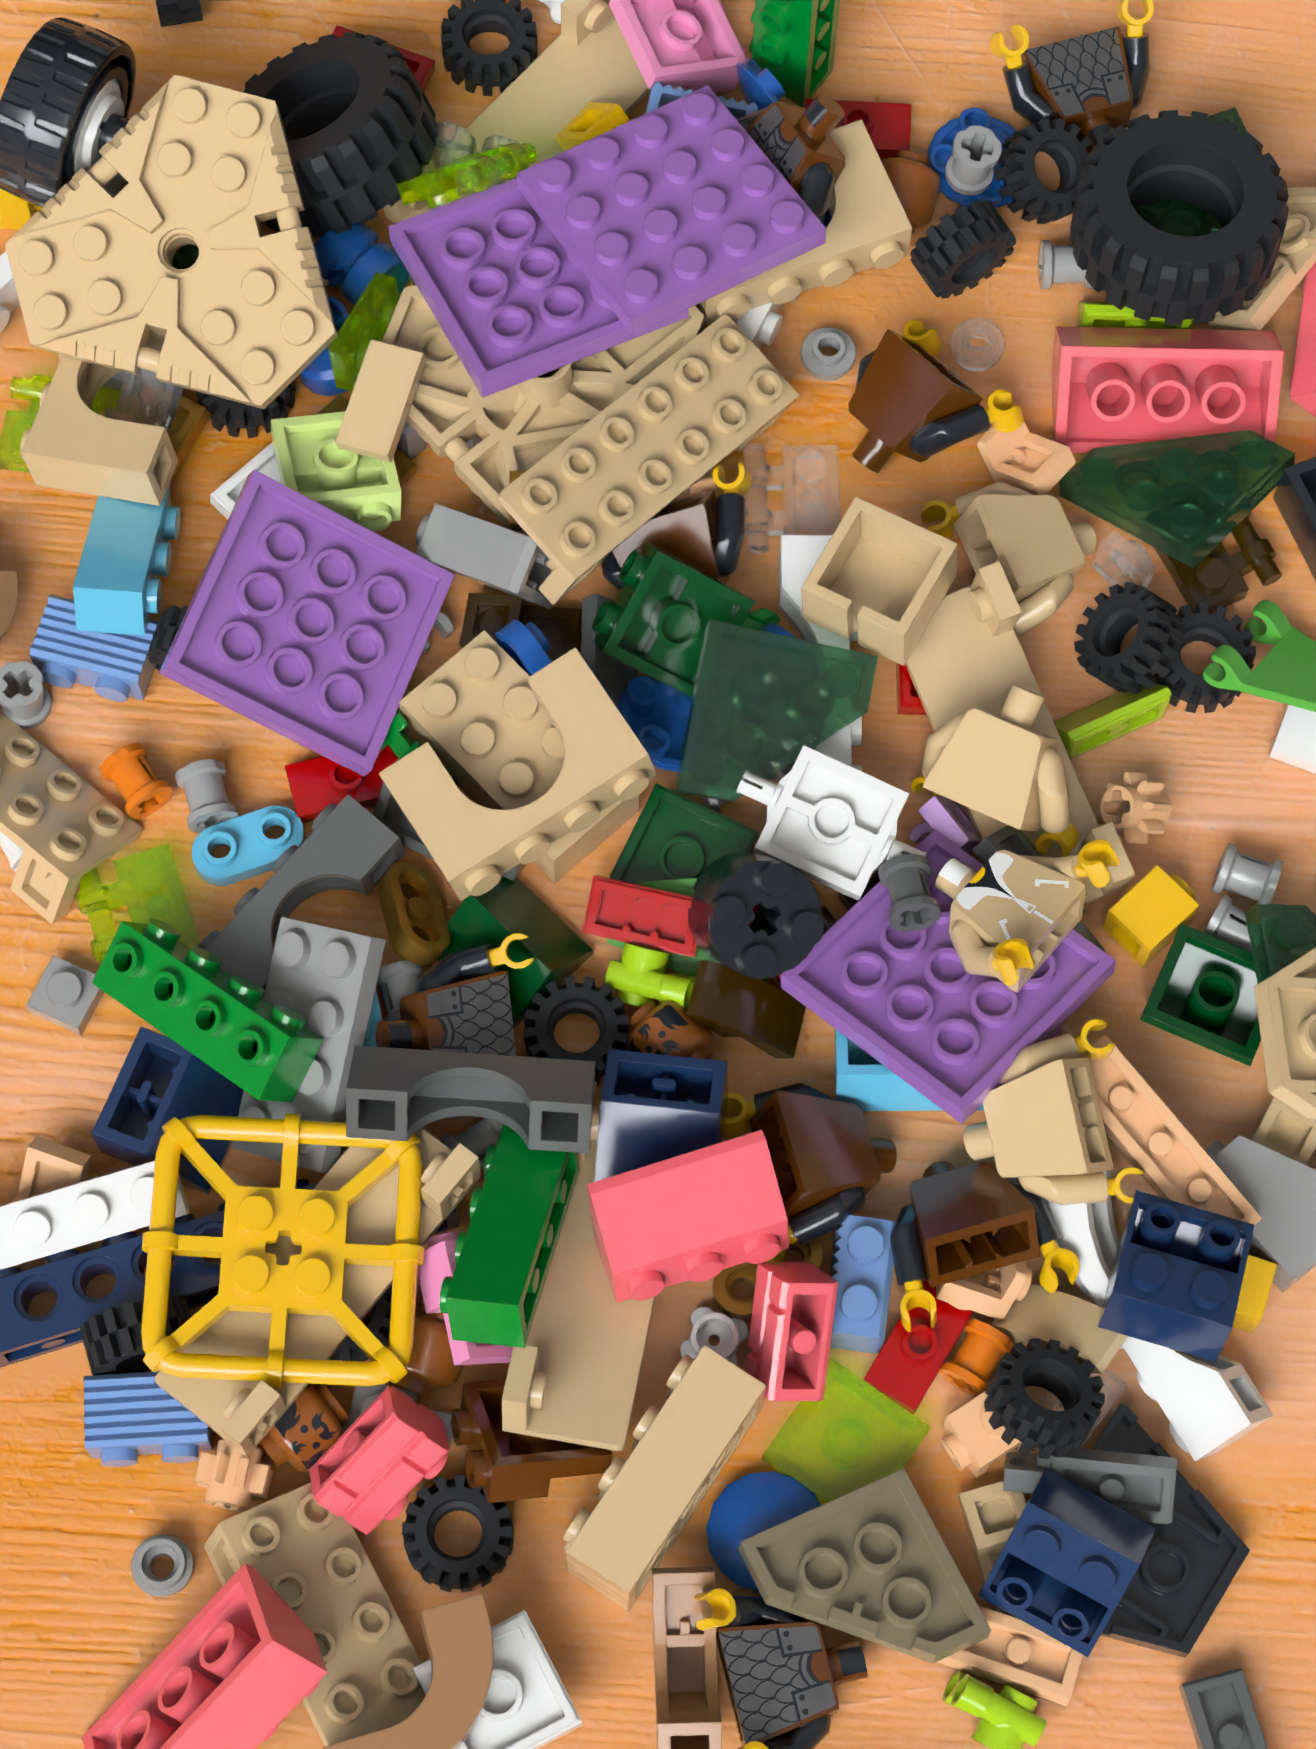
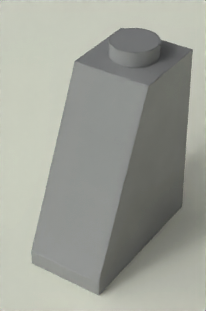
M435 503L431 514H427L423 518L416 534L418 548L415 554L441 568L508 594L518 596L544 608L551 609L552 604L538 589L552 572L546 565L550 559L529 536Z
M1241 1135L1237 1136L1225 1147L1217 1140L1207 1147L1205 1152L1262 1217L1259 1223L1254 1226L1248 1255L1277 1264L1272 1282L1284 1293L1316 1266V1170Z

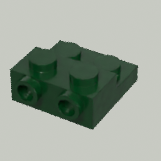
M648 541L643 552L635 549L626 558L619 575V580L623 581L625 585L615 603L606 600L598 609L592 623V630L598 633L594 642L602 652L700 701L755 601L750 596L705 574L697 566Z

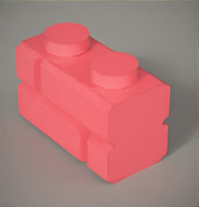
M763 1262L758 1264L748 1341L751 1352L746 1357L745 1372L766 1385L764 1397L767 1400L820 1401L824 1399L838 1281L830 1275L824 1274V1271L813 1263Z
M393 1385L388 1386L309 1469L313 1498L317 1504L338 1517L340 1515L343 1516L347 1523L364 1534H370L383 1519L391 1521L401 1513L408 1500V1493L423 1477L431 1479L444 1467L448 1458V1451L450 1450L444 1422L440 1416L419 1403L417 1405L404 1392Z

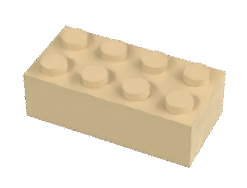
M485 630L400 700L399 706L400 711L408 721V726L405 730L414 740L420 741L422 745L426 742L430 744L447 772L457 780L458 785L478 805L497 810L516 809L534 802L543 796L555 783L564 762V740L538 703L527 681V678L530 676ZM639 795L630 800L616 801L602 810L598 819L588 828L575 833L570 831L551 843L547 853L534 861V863L554 883H557L639 812Z
M705 1345L695 1359L686 1354L680 1360L666 1384L669 1387L665 1397L667 1401L661 1410L651 1405L645 1412L632 1434V1437L635 1438L632 1445L633 1452L627 1461L619 1456L614 1459L598 1484V1488L601 1490L598 1496L599 1503L592 1513L582 1508L563 1537V1540L567 1542L564 1546L567 1571L627 1612H629L652 1577V1568H658L762 1410L766 1385Z

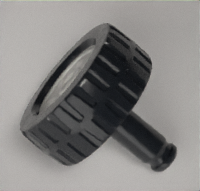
M66 17L51 19L33 35L17 60L0 100V189L31 204L44 207V204L51 197L53 198L81 168L87 172L102 157L98 151L107 142H110L115 137L114 135L121 128H124L130 120L128 116L135 88L136 62L131 47L125 41L102 30Z

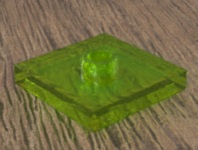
M831 1358L828 1362L824 1399L820 1401H800L763 1453L762 1460L780 1473L797 1480L812 1491L818 1500L825 1504L904 1469L929 1433L931 1427Z

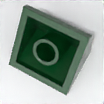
M502 877L499 883L490 891L479 896L470 895L463 900L447 924L451 938L450 944L437 961L439 962L448 954L485 944H490L493 948L501 947L503 940L511 934L522 933L529 936L526 939L512 941L508 947V955L512 961L517 963L535 957L534 961L525 968L514 969L506 964H502L497 969V972L508 971L514 1029L524 1020L526 1010L532 1008L531 1000L536 993L545 994L546 985L554 980L557 986H560L564 982V977L574 973L593 955V950L517 877L514 881Z
M1181 923L1140 1020L1250 1066L1261 1042L1254 986L1285 966Z

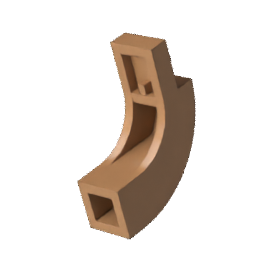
M714 1566L652 1568L657 1749H722L716 1628L702 1631L696 1627V1621L712 1617V1609L707 1601L702 1599L694 1600L695 1594L715 1589Z
M483 1595L471 1596L421 1611L420 1624L430 1657L432 1680L422 1703L409 1717L392 1727L324 1746L323 1749H458L467 1739L482 1712L493 1670V1636Z

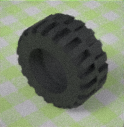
M345 32L343 37L330 34L319 37L318 42L310 45L304 42L293 47V52L285 57L280 58L277 56L267 63L268 68L260 75L254 74L245 83L244 93L274 100L279 107L305 207L304 211L299 212L302 227L309 228L312 238L324 237L325 233L331 230L337 234L350 230L351 225L363 220L366 223L377 217V211L387 204L392 207L403 197L402 191L408 185L413 187L422 176V165H429L433 155L434 144H436L437 122L435 120L436 114L402 53L395 46L388 44L387 41L369 34L364 36L357 32ZM277 218L262 222L269 228L280 232Z
M1178 110L1161 111L1158 118L1150 119L1149 115L1146 114L1129 120L1127 129L1122 125L1114 128L1104 136L1103 143L1101 142L1093 147L1087 156L1085 168L1081 170L1070 226V240L1074 244L1073 255L1077 266L1082 271L1086 270L1085 279L1098 293L1105 290L1107 292L1106 300L1120 310L1124 306L1135 310L1134 317L1150 321L1152 316L1165 319V325L1180 326L1185 319H1194L1195 324L1214 321L1217 312H1220L1223 317L1228 316L1241 309L1243 301L1253 300L1263 289L1265 280L1270 278L1275 266L1289 212L1286 204L1289 194L1286 181L1282 176H1279L1281 169L1270 153L1263 155L1261 153L1263 145L1250 133L1246 136L1239 134L1236 124L1223 118L1220 123L1208 120V114L1192 111L1191 116H1179ZM1158 200L1183 201L1198 206L1211 214L1222 228L1201 236L1174 235L1159 230L1146 222L1137 213L1135 208Z

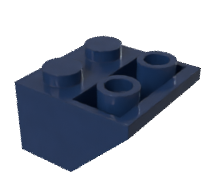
M140 1027L92 1131V1135L101 1153L134 1166L155 1160L160 1138L165 1133L162 1126L170 1119L176 1117L181 1120L184 1117L196 1115L238 1117L243 1089L169 1037ZM195 1139L210 1157L222 1167L232 1141ZM181 1153L179 1162L181 1183L210 1194L212 1186Z
M609 1049L600 1099L594 1182L722 1142L728 1101L727 1061Z
M1136 1190L1110 1274L1098 1327L1216 1362L1233 1328L1254 1224Z
M1045 1468L978 1596L1089 1657L1139 1568L1156 1528Z

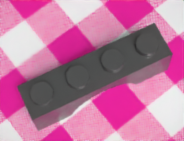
M349 794L338 805L331 803L325 807L313 822L312 830L314 831L300 847L296 845L289 847L276 861L273 867L275 874L260 890L256 887L249 890L239 900L234 909V915L236 916L221 932L215 930L208 934L198 945V948L204 949L222 960L223 963L220 969L230 976L238 975L255 982L264 989L265 993L281 917L288 918L303 901L325 891L349 890L368 896L394 863L399 862L406 854L400 838Z
M355 1045L346 1088V1137L408 1141L417 1130L431 1122L448 1117L474 1116L491 1119L510 1127L519 1134L530 1150L589 1153L594 1110L596 1061Z

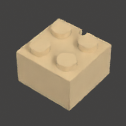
M855 497L801 587L803 619L847 640L855 631L858 633V645L905 666L957 576L958 543Z

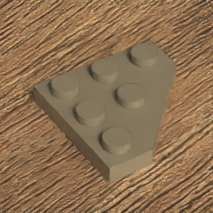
M901 1469L740 1542L738 1551L765 1604L930 1663H936L987 1639L991 1632L985 1617L905 1469Z

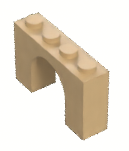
M862 120L835 128L830 133V136L845 157V167L832 189L828 205L832 219L826 227L825 243L697 304V308L704 314L705 325L713 323L724 314L730 316L735 321L746 315L751 309L771 302L773 304L787 303L795 299L803 291L821 285L826 287L836 286L848 280L853 274L873 267L876 269L889 268L897 264L903 257L908 256L912 226Z
M151 330L147 347L162 350L166 334ZM59 355V365L51 383H47L42 390L40 409L32 427L24 432L20 447L21 457L25 461L35 484L38 486L156 506L161 505L179 460L165 427L111 419L92 411L94 399L101 387L121 371Z
M576 647L527 678L538 703L563 738L565 748L564 762L558 778L551 788L534 802L509 810L490 809L476 804L460 791L428 742L379 773L460 901L470 895L479 896L490 891L499 883L501 875L520 863L529 864L538 860L547 853L551 843L570 831L575 833L588 828L598 819L602 810L618 800L626 801L638 796L647 788L649 780L657 776L649 754Z

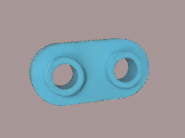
M276 805L204 829L194 840L192 859L195 869L204 881L216 886H228L272 871L278 858L289 847L293 845L300 847L305 841L303 824L294 811L287 807ZM272 826H281L285 829L284 834L278 839H270L265 836L266 830ZM217 845H227L231 848L229 854L223 858H215L210 855L211 850Z

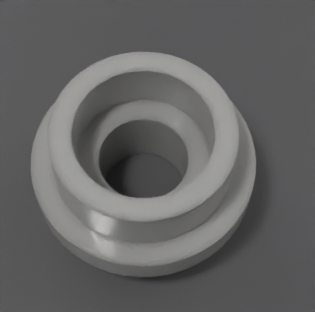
M824 327L814 330L805 338L802 344L801 360L803 366L813 377L819 380H837L846 375L855 362L856 348L853 340L848 334L837 328ZM830 347L836 349L838 353L834 356H825L819 349Z
M156 1535L143 1541L136 1549L131 1562L132 1576L139 1588L148 1595L159 1598L170 1597L182 1591L189 1583L194 1569L193 1557L188 1547L180 1539L171 1535ZM164 1556L172 1558L174 1569L170 1575L163 1578L153 1575L152 1566L158 1558Z

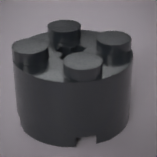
M747 852L727 854L708 865L699 875L693 890L695 892L691 909L688 908V923L695 942L710 958L745 976L754 979H764L779 976L783 972L795 968L808 956L824 933L819 898L811 882L796 868L766 855ZM756 905H759L760 909L757 911V919L752 924H750L755 919V914L752 909Z

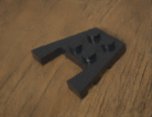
M1120 1403L1093 1447L1094 1450L1171 1457L1159 1442L1155 1444L1138 1424L1137 1416L1123 1403ZM1176 1469L1172 1523L1145 1522L1155 1527L1156 1530L1139 1568L1101 1636L1185 1658L1199 1638L1250 1549L1199 1489L1195 1491Z

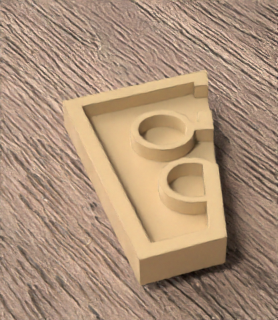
M1316 187L1287 188L1289 194L1286 204L1289 208L1288 218L1270 278L1265 280L1263 289L1253 300L1243 301L1241 309L1224 317L1220 312H1217L1214 321L1208 322L1213 330L1261 331L1315 264Z

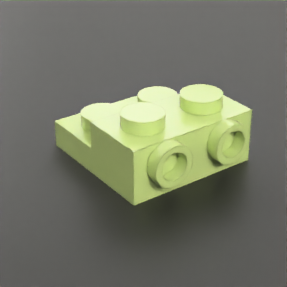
M346 411L272 419L271 437L281 484L373 532L382 531L392 521L401 520L402 491L394 458L390 463L342 450L336 445L335 440Z

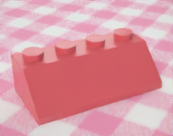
M1055 326L1052 368L1053 441L1068 446L1071 452L1274 457L1284 350L1275 331Z
M244 1563L82 1736L84 1748L256 1749L262 1741L267 1740L273 1735L278 1724L304 1697L309 1696L317 1688L320 1680L327 1674L328 1671L315 1635L257 1570Z

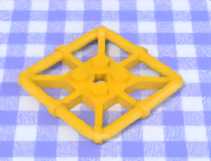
M285 1113V1119L196 1115L184 1117L181 1120L173 1117L164 1124L162 1129L165 1133L160 1138L155 1155L150 1228L148 1232L143 1233L142 1251L147 1253L141 1338L143 1350L146 1354L143 1362L151 1371L157 1372L161 1370L166 1374L183 1378L263 1380L272 1388H282L283 1382L374 1386L391 1381L396 1384L407 1375L405 1367L410 1361L414 1343L418 1267L424 1264L425 1248L419 1245L423 1162L418 1145L421 1140L415 1134L408 1141L346 1137V1122L301 1120V1114ZM195 1139L283 1143L280 1188L237 1186ZM299 1144L386 1149L339 1191L296 1189ZM181 1153L225 1200L223 1237L178 1235L174 1233ZM399 1165L395 1244L388 1246L346 1243L348 1208ZM280 1236L291 1237L292 1244L302 1248L301 1254L290 1256L289 1265H278L276 1255L266 1253L267 1246L277 1243ZM172 1256L221 1258L218 1295L175 1332L166 1337ZM345 1264L393 1267L388 1348L383 1346L342 1301ZM229 1311L271 1313L268 1357L182 1353L184 1349ZM287 1314L331 1316L367 1355L371 1362L285 1358Z

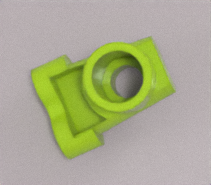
M625 942L621 960H611L609 963L605 984L619 989L618 997L627 1004L642 1007L644 1004L656 999L659 1000V1003L674 1001L682 1007H688L696 976L666 972L670 952Z
M959 1670L949 1680L942 1698L945 1703L980 1718L971 1738L990 1749H1022L1025 1743L1035 1746L1047 1722L1033 1714L1038 1702L1007 1685H1004L999 1695L993 1692V1688Z

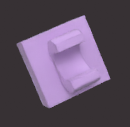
M933 796L918 810L926 822L917 825L909 836L912 842L921 843L935 830L969 855L974 854L972 849L982 841L974 828L971 818L961 805L944 796Z

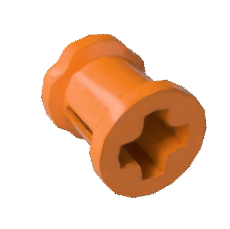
M131 743L123 746L118 751L109 755L100 766L104 779L107 782H113L127 802L125 811L132 819H140L151 815L163 807L173 795L171 785L166 780H160L147 762L148 755L141 743Z
M969 1319L964 1328L967 1332L966 1338L951 1362H944L939 1373L956 1388L973 1397H977L986 1391L987 1383L1006 1352L1010 1353L1015 1344L1008 1336L993 1326L977 1319Z

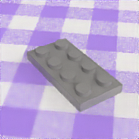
M281 917L264 999L273 1005H284L302 1014L307 1019L305 1027L324 1040L293 1102L260 1101L243 1090L238 1117L285 1119V1113L301 1114V1120L346 1122V1088L355 1045H364L386 942L385 939ZM232 1141L231 1148L282 1162L283 1143ZM299 1144L298 1166L327 1173L338 1161L342 1146Z

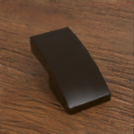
M469 593L459 642L461 648H464L484 630L496 641L495 633L513 619H516L523 625L532 622L540 629L550 645V649L545 653L551 662L575 647L581 654L582 609L558 607L547 609L541 606H528L525 599L514 595Z
M700 960L686 1015L722 1037H742L774 1058H794L806 1006L787 992L763 980L745 976L725 965L710 960Z

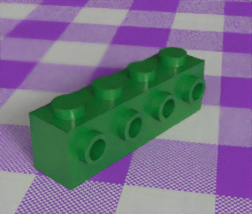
M756 0L755 9L751 16V22L754 24L753 38L749 46L752 59L761 70L767 68L774 75L786 93L784 97L804 108L805 98L811 99L833 71L840 0Z
M150 918L147 924L122 921L92 984L255 1099L260 1101L293 1102L324 1040L305 1027L307 1019L299 1012L287 1006L273 1005L262 998L264 989L255 982L238 975L230 976L220 969L223 963L222 960L214 954L198 947L192 946L189 948L179 941L181 932L175 927Z
M504 1124L497 1145L490 1144L488 1146L484 1164L485 1181L483 1187H475L470 1202L471 1223L468 1232L461 1231L458 1235L455 1247L456 1268L453 1277L446 1276L444 1278L440 1291L441 1313L448 1314L452 1340L525 1348L580 1171L578 1153L530 1150L519 1134Z

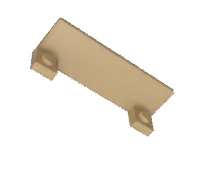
M564 0L560 4L561 34L435 160L431 158L429 165H422V176L413 187L408 185L402 191L403 197L392 207L389 204L384 207L385 216L396 224L515 179L518 172L564 152L555 137L589 102L617 103L627 115L651 90L648 89L609 6L610 0Z
M724 314L506 486L497 496L498 502L550 559L546 565L552 572L538 589L552 605L590 576L611 551L734 450L742 451L771 427L800 396L730 316Z
M1000 561L979 568L971 586L945 595L905 664L933 731L957 714L967 713L971 707L987 709L1000 714L1012 684L1042 695L1014 631L1022 611ZM1044 700L1032 729L1056 738L1059 743L1057 752L1063 757L1069 794L1070 822L1079 832L1078 844L1069 856L1079 854L1080 850L1089 842L1103 839L1111 844L1120 860L1119 865L1106 867L1111 876L1106 886L1101 888L1095 887L1090 880L1083 883L1086 885L1085 905L1123 890L1135 873L1113 822L1102 826L1098 825ZM966 807L981 840L1007 826V824ZM1040 824L1037 832L1022 831L1035 846L1037 839L1044 829ZM1053 840L1049 850L1045 854H1040L1043 857L1058 858L1062 855V847L1057 841Z
M0 711V832L23 850L10 890L49 923L54 924L68 914L81 876L136 841L140 836L142 828Z
M595 1082L589 1153H578L580 1171L525 1348L513 1347L502 1395V1431L622 1451L626 1445L655 1296L646 1300H633L631 1298L616 1303L594 1241L587 1184L594 1182L600 1111V1106L596 1105Z
M420 1128L414 1134L421 1140L418 1148L421 1151L423 1162L419 1245L423 1247L479 1180L481 1171L479 1157L461 1143L452 1151L426 1130ZM349 1147L313 1190L339 1191L386 1149ZM399 1165L348 1208L346 1243L388 1246L395 1244ZM280 1236L277 1243L267 1246L266 1253L275 1254L277 1264L283 1266L289 1265L291 1255L301 1254L302 1248L292 1244L291 1237ZM344 1265L342 1301L360 1320L366 1316L392 1284L393 1267ZM229 1311L184 1349L182 1353L268 1357L271 1313ZM287 1314L285 1358L329 1360L348 1335L331 1316ZM161 1370L155 1376V1382L160 1388L246 1457L252 1453L308 1385V1383L283 1382L282 1388H272L263 1380L183 1378L166 1374Z
M311 1483L218 1523L204 1544V1548L222 1585L224 1586L243 1564L247 1563L257 1570L315 1635L328 1672L320 1680L317 1688L309 1696L304 1697L302 1701L324 1746L392 1727L405 1720L419 1707L426 1695L413 1668L420 1665L421 1661L353 1526L347 1523L343 1516L340 1515L338 1517L317 1504L313 1498Z

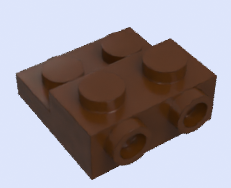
M506 1379L463 1383L460 1408L453 1409L452 1435L457 1446L468 1445L469 1451L466 1454L468 1483L471 1488L482 1487L488 1503L548 1497L550 1479L605 1473L611 1465L613 1455L611 1450L502 1431V1395Z

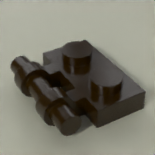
M1228 483L1219 484L1209 492V496L1217 508L1215 512L1205 516L1197 500L1193 498L1146 519L1143 528L1187 605H1190L1192 612L1196 611L1198 603H1209L1208 613H1214L1218 605L1227 607L1246 598L1249 588L1242 576L1252 571L1255 572L1262 586L1271 585L1282 576L1281 571L1273 560L1276 556L1275 550L1268 539L1260 538L1249 520L1252 514L1244 498H1236ZM1230 530L1242 550L1231 557L1217 536Z

